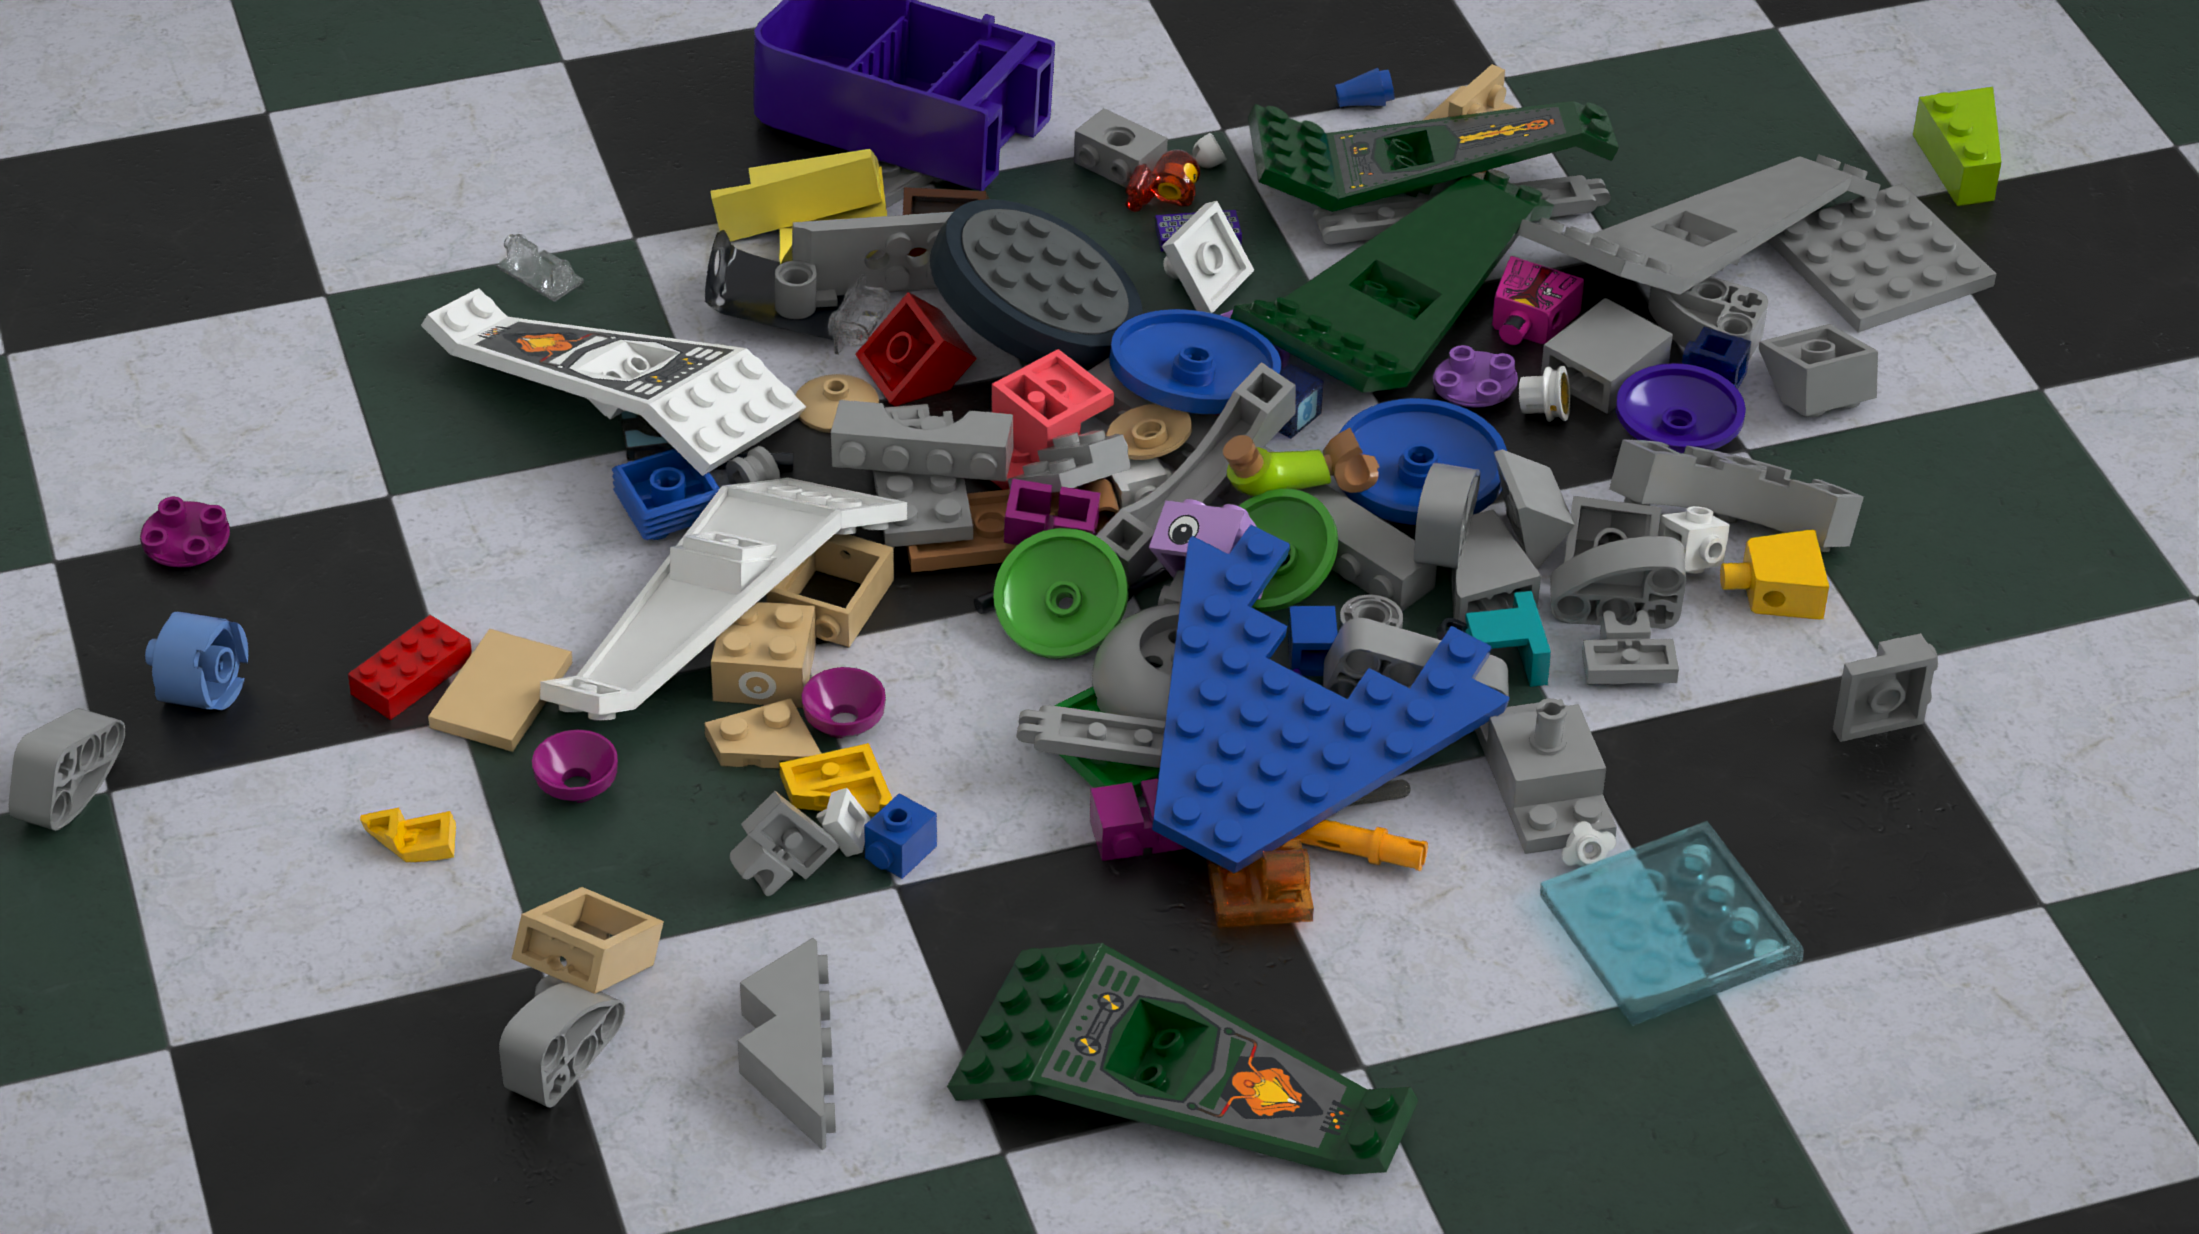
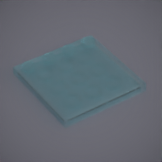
M1708 821L1540 883V897L1632 1026L1803 960V946Z

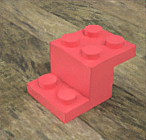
M1059 349L992 383V413L1013 414L1014 449L1007 479L1024 474L1023 466L1039 462L1037 451L1054 446L1053 438L1078 432V435H1080L1081 423L1114 405V392ZM991 480L1002 490L1010 489L1008 480Z

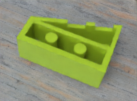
M1993 86L1950 93L1941 92L1935 95L1919 97L1913 137L1955 204L1961 206L1994 201L2002 161Z

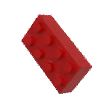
M430 614L348 673L350 694L389 720H392L464 666L472 654L471 640Z

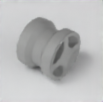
M761 446L748 451L746 458L736 457L727 462L726 473L731 485L780 479L778 465L773 456Z

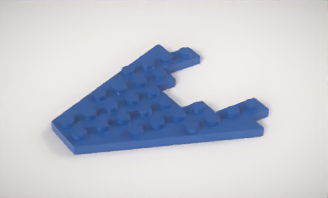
M1251 524L1230 554L1194 536H1191L1188 541L1152 822L1153 831L1233 873L1240 871L1489 722L1490 717L1499 716L1504 713L1510 698L1475 680L1477 674L1489 658L1492 646L1453 626L1449 628L1410 688L1368 668L1349 698L1346 699L1270 660L1285 638L1288 626L1251 607L1288 556L1290 544Z

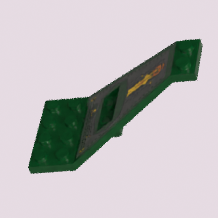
M1575 101L1325 133L1319 125L1311 121L1304 120L1301 123L1288 118L1284 111L1274 106L1264 108L1254 104L1248 116L1258 182L1331 212L1401 193H1406L1415 198L1419 192L1429 195L1435 184L1572 147L1581 148L1609 161L1613 160L1619 149L1608 113L1593 103H1586L1584 106Z

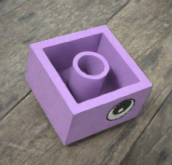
M1186 499L1183 503L1166 500L1149 549L1174 578L1178 570L1184 571L1187 546L1191 536L1230 554L1250 524L1255 527L1257 526L1249 517L1248 512L1236 505L1225 504L1221 508L1207 506L1193 499ZM1263 592L1258 597L1259 600H1261Z

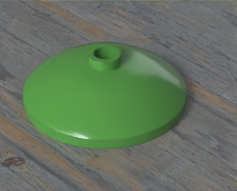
M1296 489L1269 490L1241 503L1239 507L1248 512L1249 517L1259 529L1290 544L1288 556L1284 560V562L1287 560L1289 562L1279 567L1265 587L1261 600L1257 599L1251 608L1259 612L1276 611L1302 601L1322 584L1335 562L1338 550V531L1332 515L1317 498Z
M1056 528L1042 531L1018 544L1002 563L994 586L996 614L1007 635L1018 646L1029 653L1051 659H1066L1080 656L1100 646L1105 637L1121 622L1128 601V581L1125 570L1116 553L1108 544L1095 535L1071 528ZM1072 598L1073 604L1069 608L1061 609L1058 607L1062 599Z

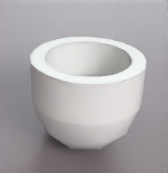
M1211 133L1200 138L1193 147V157L1201 167L1212 168L1227 160Z

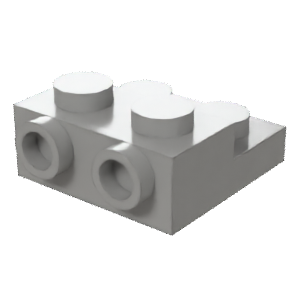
M1103 429L1081 435L1075 432L1057 436L1052 439L1054 446L1037 451L1039 462L1023 466L1024 474L1007 480L1010 489L1012 479L1052 485V492H1060L1061 487L1074 488L1131 469L1128 445L1123 434L1105 436Z
M1921 633L1879 642L1876 657L1844 663L1833 731L1840 742L1924 724L1927 705L1932 699L1931 684L1934 671L1938 668V656L1933 645L1928 644Z

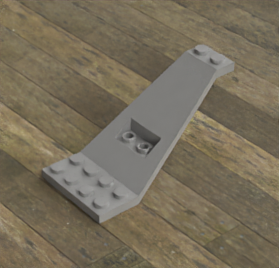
M1819 154L1816 161L1799 156L1595 233H1590L1573 226L1570 228L1566 227L1565 232H1562L1564 224L1541 217L1539 224L1522 219L1517 235L1620 277L1681 295L1719 270L1723 271L1724 267L1730 263L1738 265L1740 257L1846 191L1875 200L1881 185L1865 179L1868 171L1845 164L1842 171L1838 170L1841 162Z

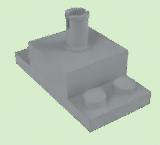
M1547 698L1539 703L1507 707L1504 713L1499 716L1490 717L1489 722L1475 729L1525 854L1565 848L1567 839L1573 832L1574 825L1581 821L1590 823L1593 829L1601 833L1609 831L1616 837L1617 826L1603 796L1606 766L1579 704L1565 706L1562 699Z

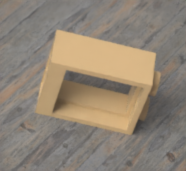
M834 534L766 594L767 602L815 606L816 638L850 647L894 581L893 547L849 534ZM815 571L861 584L846 608L799 594Z
M581 887L521 914L511 959L596 994L654 965L664 921ZM561 956L566 959V961H567V965H566V966H563V965L561 964V962H560Z

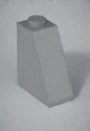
M1494 509L1474 514L1459 569L1451 568L1453 618L1466 624V613L1513 608L1515 592L1532 591L1538 608L1541 575Z

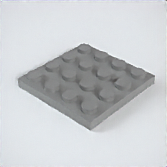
M1902 183L1878 191L1875 200L1862 196L1813 212L1767 240L1857 332L1994 287L1996 273Z

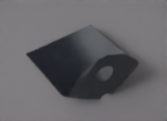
M725 230L717 232L709 258L705 285V302L712 309L727 316L830 340H835L844 331L853 314L856 294L837 295V306L816 307L815 312L806 318L789 319L783 317L775 310V270L780 265V262L739 250L731 245ZM719 250V267L715 276V258ZM719 294L725 300V303L721 306L716 303Z

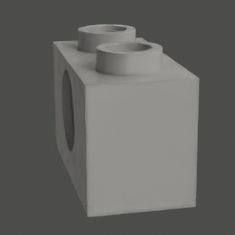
M1103 108L1075 130L1074 163L1139 193L1167 170L1168 138Z

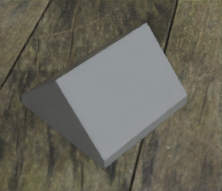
M1503 449L1495 451L1494 455L1506 514L1520 547L1535 568L1539 569L1575 524L1550 467Z

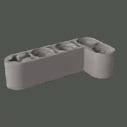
M1367 618L1351 619L1341 627L1325 657L1323 687L1348 699L1367 669L1371 668L1410 688L1441 640ZM1489 655L1475 680L1509 697L1507 664L1502 659Z

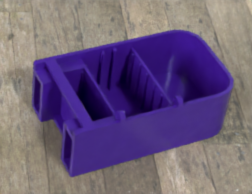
M783 0L754 29V114L762 123L775 129L850 152L871 149L880 161L971 189L984 191L999 175L1000 148L1015 133L1034 138L1050 121L1055 42L1047 38L995 24V17L993 15L984 14L982 19H978L917 0Z

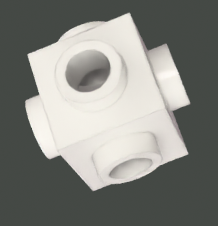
M1692 506L1688 507L1686 512L1661 515L1658 536L1671 537L1680 541L1684 546L1685 572L1698 574L1704 572L1705 568L1718 567L1724 563L1730 524L1713 516V511L1708 508Z

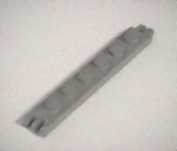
M1577 175L1512 183L1518 187L1525 185L1540 191L1543 194L1541 199L1554 205L1550 217H1565L1567 215L1589 213L1594 211L1597 206L1606 205L1611 200L1605 183L1600 178L1586 180L1584 176ZM1441 192L1429 193V195L1420 194L1416 198L1404 196L1379 199L1334 212L1318 207L1314 210L1313 216L1326 244L1360 240L1369 241Z
M1044 705L1040 707L1039 711L1026 709L1020 712L1016 737L1021 742L1034 744V748L1040 752L1155 768L1160 767L1165 721Z

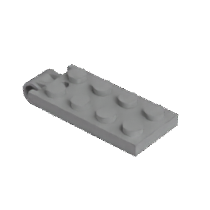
M928 404L885 407L886 412L892 419L911 428L936 429L954 424L952 411H943V416L941 417L930 416ZM873 470L877 496L907 502V520L889 522V528L882 530L886 546L897 547L973 540V523L964 478Z

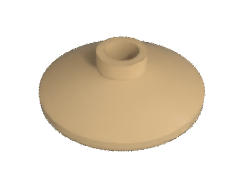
M831 374L814 378L801 386L795 395L806 406L799 415V420L812 429L831 433L840 400L879 403L878 394L869 383L860 378L843 374Z
M1155 403L1146 404L1130 409L1118 416L1110 424L1106 436L1123 434L1128 445L1129 459H1153L1171 453L1182 446L1192 433V421L1187 412L1170 409Z

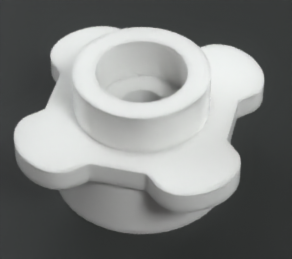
M1586 821L1578 822L1574 825L1573 832L1567 839L1566 847L1562 850V859L1567 865L1577 864L1584 867L1590 875H1599L1605 869L1604 860L1608 852L1616 846L1615 836L1609 831L1601 833L1593 829L1591 824ZM1591 844L1593 846L1592 851L1589 853L1585 852L1586 845Z

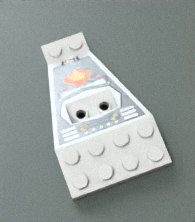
M479 288L429 313L421 324L450 355L585 397L609 419L624 411L641 415L702 476L793 422L806 408L792 390L780 382L764 366L763 362L747 348L508 317Z

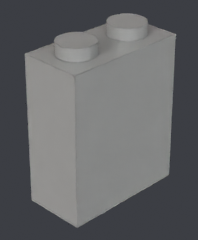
M1604 298L1544 344L1541 376H1543L1545 367H1551L1555 371L1559 367L1565 366L1569 378L1570 394L1608 414L1616 408L1619 388L1628 377L1650 366L1669 364L1673 334Z

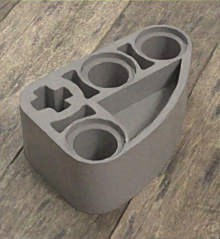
M1710 276L1681 295L1651 286L1648 309L1657 324L1662 329L1672 333V339L1688 351L1718 365L1738 368L1749 362L1759 345V341L1763 338L1768 299L1765 294L1756 289Z
M1441 463L1432 464L1419 501L1414 562L1459 569L1478 497L1481 474L1478 469Z
M1666 536L1636 537L1609 542L1571 558L1557 567L1551 574V613L1556 619L1565 623L1601 625L1603 613L1605 611H1612L1619 623L1632 625L1637 621V612L1644 610L1648 613L1651 628L1666 629L1674 626L1681 616L1686 586L1684 546L1677 539Z
M77 708L22 737L16 747L13 758L8 804L10 816L54 831L60 830L70 823L85 808L110 772L124 743V722Z
M569 982L557 984L535 996L509 1021L502 1033L499 1053L504 1087L546 1107H554L618 1032L625 1015L624 1002L601 991L594 994Z

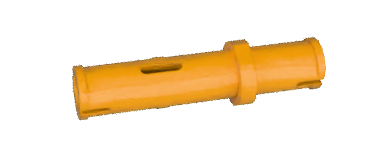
M1323 820L1290 840L1327 850L1368 858L1370 864L1374 865L1387 862L1413 868L1417 871L1422 870L1428 852V842L1424 840L1418 841L1388 834V830L1382 827L1369 830L1329 820Z

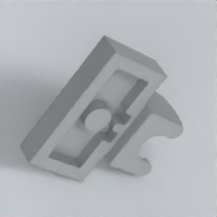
M1644 610L1637 612V621L1632 625L1619 623L1614 612L1605 611L1601 620L1600 640H1583L1582 658L1587 684L1677 683L1679 666L1674 640L1650 639L1651 627L1649 616Z
M774 791L741 823L748 835L730 852V860L742 878L750 879L754 877L764 894L771 896L793 876L790 869H793L804 879H807L840 846L832 835Z

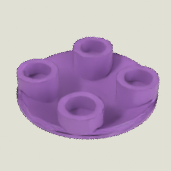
M1465 345L1452 348L1449 352V358L1436 368L1433 375V384L1437 393L1448 402L1464 407H1486L1497 404L1507 399L1515 391L1518 383L1515 360L1512 356L1505 353L1493 354L1474 351L1471 347Z

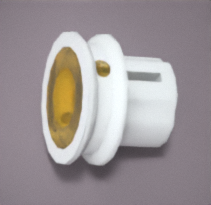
M1561 366L1555 371L1551 367H1545L1543 376L1520 378L1519 402L1522 413H1545L1548 422L1553 421L1556 417H1560L1563 421L1568 420L1570 412V385L1565 366Z

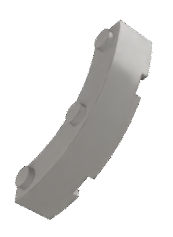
M1622 440L1609 490L1625 496V503L1647 506L1651 504L1685 508L1699 506L1712 510L1713 516L1725 522L1736 523L1739 518L1785 533L1815 530L1820 551L1830 552L1831 547L1850 546L1864 498L1861 495L1819 479H1813L1812 483L1789 479L1792 470L1737 455L1687 445L1683 454L1668 448L1669 445L1663 442Z

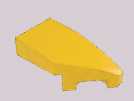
M398 807L360 816L364 829L405 862H424L454 858L456 822L451 811L405 820Z

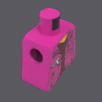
M1511 256L1495 295L1493 327L1499 330L1501 339L1510 345L1519 344L1523 338L1539 344L1547 343L1581 312L1584 279Z

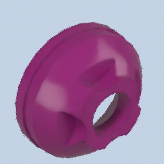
M837 667L824 670L813 676L803 688L802 706L807 721L814 728L832 737L858 736L875 726L884 714L886 704L885 688L878 678L865 670L852 667ZM840 713H850L855 715L857 719L854 722L837 723L832 720V717Z
M568 730L556 733L540 743L532 757L533 774L538 786L550 796L564 801L582 803L592 799L610 787L617 774L618 759L614 745L604 736L591 731ZM575 776L585 777L589 780V783L583 787L570 788L564 784L567 779Z

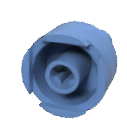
M178 611L173 612L161 629L158 638L149 641L145 652L146 663L152 666L157 700L210 710H224L228 708L239 695L245 679L237 677L240 662L248 664V642L242 626L223 618Z

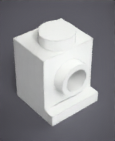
M1157 458L1146 460L1129 459L1131 469L1107 476L1105 479L1113 485L1120 510L1149 495L1172 475L1171 471L1168 468H1163Z

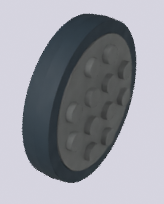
M994 199L966 203L950 215L941 227L931 249V274L940 294L951 309L984 339L1008 354L1030 364L1059 349L1086 371H1089L1109 358L1112 337L1118 327L1127 320L1143 314L1141 300L1132 280L1120 264L1104 248L1067 222L1024 204Z

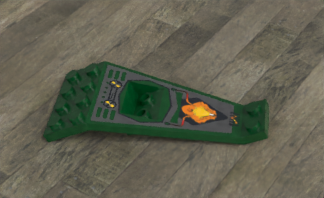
M1103 943L1073 944L1063 947L1021 950L947 1085L955 1101L1040 1095L1341 1175L1387 1172L1418 1103V1099L1411 1086L1366 1089Z

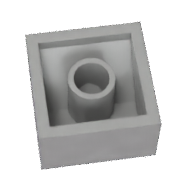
M1831 324L1759 341V351L1782 403L1798 411L1801 416L1819 417L1824 414V411L1836 408H1854L1859 406L1860 402L1877 398L1878 351Z

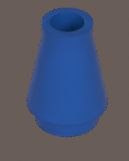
M1377 67L1346 82L1335 84L1339 108L1346 106H1386L1387 101L1395 100L1393 84L1388 69L1379 71Z

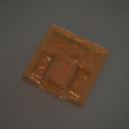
M1301 839L1290 840L1273 851H1263L1260 859L1236 873L1206 859L1218 928L1313 921L1314 907L1310 891V862L1307 849H1302Z

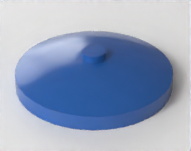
M1172 309L1153 311L1127 320L1115 331L1109 355V363L1114 375L1133 393L1160 406L1198 414H1221L1233 391L1261 362L1278 374L1281 372L1279 353L1273 344L1262 334L1228 317L1196 310Z
M1410 398L1392 400L1361 411L1352 417L1340 430L1342 432L1351 428L1363 454L1375 456L1379 465L1378 480L1371 488L1357 493L1342 491L1350 500L1380 518L1402 524L1416 525L1421 493L1433 463L1478 469L1480 471V485L1473 515L1480 513L1491 505L1502 491L1494 452L1502 449L1507 451L1505 443L1490 423L1476 413L1461 406L1432 399Z

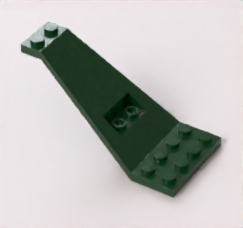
M1495 169L1464 176L1286 297H1278L1275 301L1269 302L1254 300L1253 303L1235 305L1230 319L1253 328L1272 344L1362 393L1407 387L1517 239L1522 219L1531 222L1540 221L1541 217L1549 219L1554 205L1541 199L1543 194L1537 189L1525 185L1518 187L1508 182L1510 177L1507 174Z

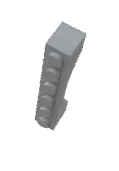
M1261 362L1233 391L1210 431L1185 462L1149 495L1134 504L1121 508L1098 532L1096 537L1108 544L1121 561L1126 573L1128 586L1136 583L1157 561V557L1149 549L1165 501L1183 503L1186 499H1193L1209 506L1230 483L1226 471L1229 462L1223 455L1225 444L1233 437L1246 435L1253 440L1255 447L1263 448L1295 415V384Z

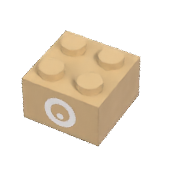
M757 602L716 638L711 658L713 701L768 705L791 698L796 708H803L802 692L810 679L816 649L815 606Z

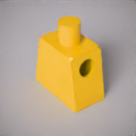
M1815 530L1750 538L1746 542L1743 563L1721 564L1720 583L1722 590L1746 589L1750 610L1754 613L1824 619L1829 583Z

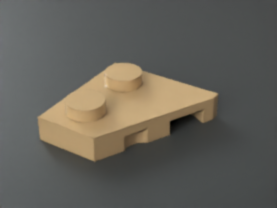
M791 698L704 723L705 737L721 766L744 767L756 765L761 768L780 769V761H790L821 754Z

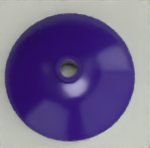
M1660 364L1637 371L1623 382L1619 388L1616 400L1618 419L1637 440L1663 442L1669 445L1668 448L1683 454L1686 445L1715 450L1726 445L1741 431L1746 412L1745 402L1741 393L1729 380L1711 370L1688 364Z

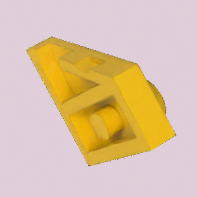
M869 743L779 763L780 778L790 803L799 809L823 811L827 809L831 792L848 788L871 817H874L893 799Z

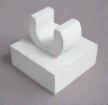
M848 788L831 792L827 809L819 812L816 818L822 824L823 829L834 837L846 857L862 853L865 844L864 825L871 818Z

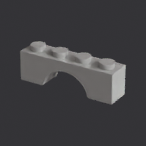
M840 400L831 430L832 467L1006 481L1014 449L1013 414L969 411L962 419L949 426L936 429H917L902 425L892 419L886 412L883 403Z

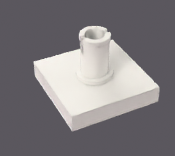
M1218 201L1205 203L1162 245L1167 255L1163 263L1165 273L1171 279H1180L1197 311L1213 313L1254 271Z

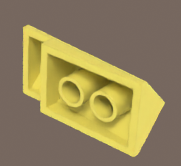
M871 149L749 168L751 184L710 191L719 230H725L730 242L774 231L779 228L793 226V222L812 221L881 203L878 158Z

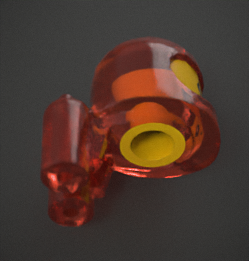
M1171 150L1159 158L1153 171L1145 163L1138 165L1134 169L1126 188V193L1129 195L1125 203L1126 207L1131 211L1138 212L1143 204H1148L1154 196L1161 201L1181 207L1191 205L1196 194L1195 183L1200 176L1199 163L1191 154L1183 150Z

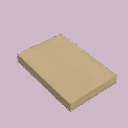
M489 628L428 716L429 728L513 752L547 702L540 700V681L563 678L573 663L572 651Z

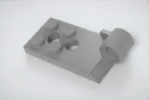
M953 212L793 222L792 261L780 264L775 270V310L783 317L802 319L812 315L816 307L837 306V295L937 289L930 269L931 249L941 227ZM921 247L927 249L923 255L918 257L907 255L914 248ZM875 250L886 252L879 259L871 260L866 258L870 252Z

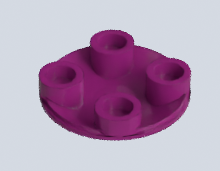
M171 496L161 500L158 504V511L146 520L141 530L140 540L144 552L154 561L171 567H189L204 563L218 555L229 540L230 526L225 509L221 506L183 501L179 497Z

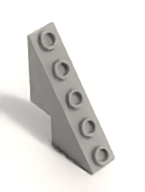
M811 938L740 982L742 1016L756 1029L737 1040L739 1073L823 1150L826 1148V1133H836L835 1103H824V1095H834L833 1065H823L822 1059L832 1057L831 1027L821 1028V1021L830 1020L829 991H819V984H829L828 956L818 955L817 941Z

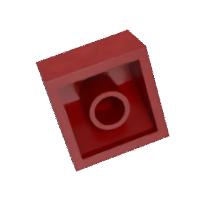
M907 292L855 353L886 399L894 406L950 390L977 359L944 313L910 292Z

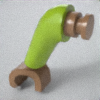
M1351 428L1334 436L1324 448L1323 454L1319 449L1268 452L1266 449L1255 447L1253 440L1246 435L1233 437L1223 448V455L1229 462L1226 470L1229 481L1238 491L1250 496L1260 495L1274 489L1300 490L1330 484V476H1334L1342 490L1357 493L1371 488L1376 484L1379 477V465L1375 456L1363 454Z

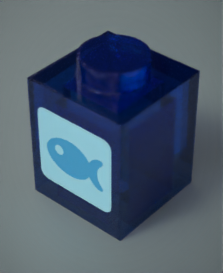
M1289 363L1281 370L1280 375L1296 385L1295 415L1279 430V433L1292 439L1322 413L1324 381Z

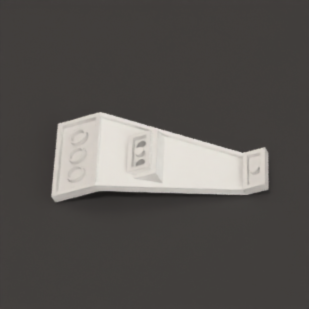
M792 478L722 486L676 546L670 547L669 556L580 672L572 677L540 681V700L559 704V710L563 712H588V718L592 720H612L616 718V712L636 709L834 534H854L858 526L868 530L888 529L889 522L907 520V502Z

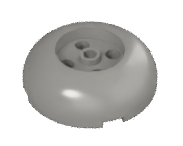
M1180 603L1163 604L1141 610L1124 619L1105 637L1096 654L1092 670V686L1100 711L1165 721Z

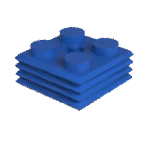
M676 449L612 468L614 473L612 475L614 479L613 485L615 486L613 490L640 535L645 540L664 539L672 532L691 527L720 489L710 472L702 476Z

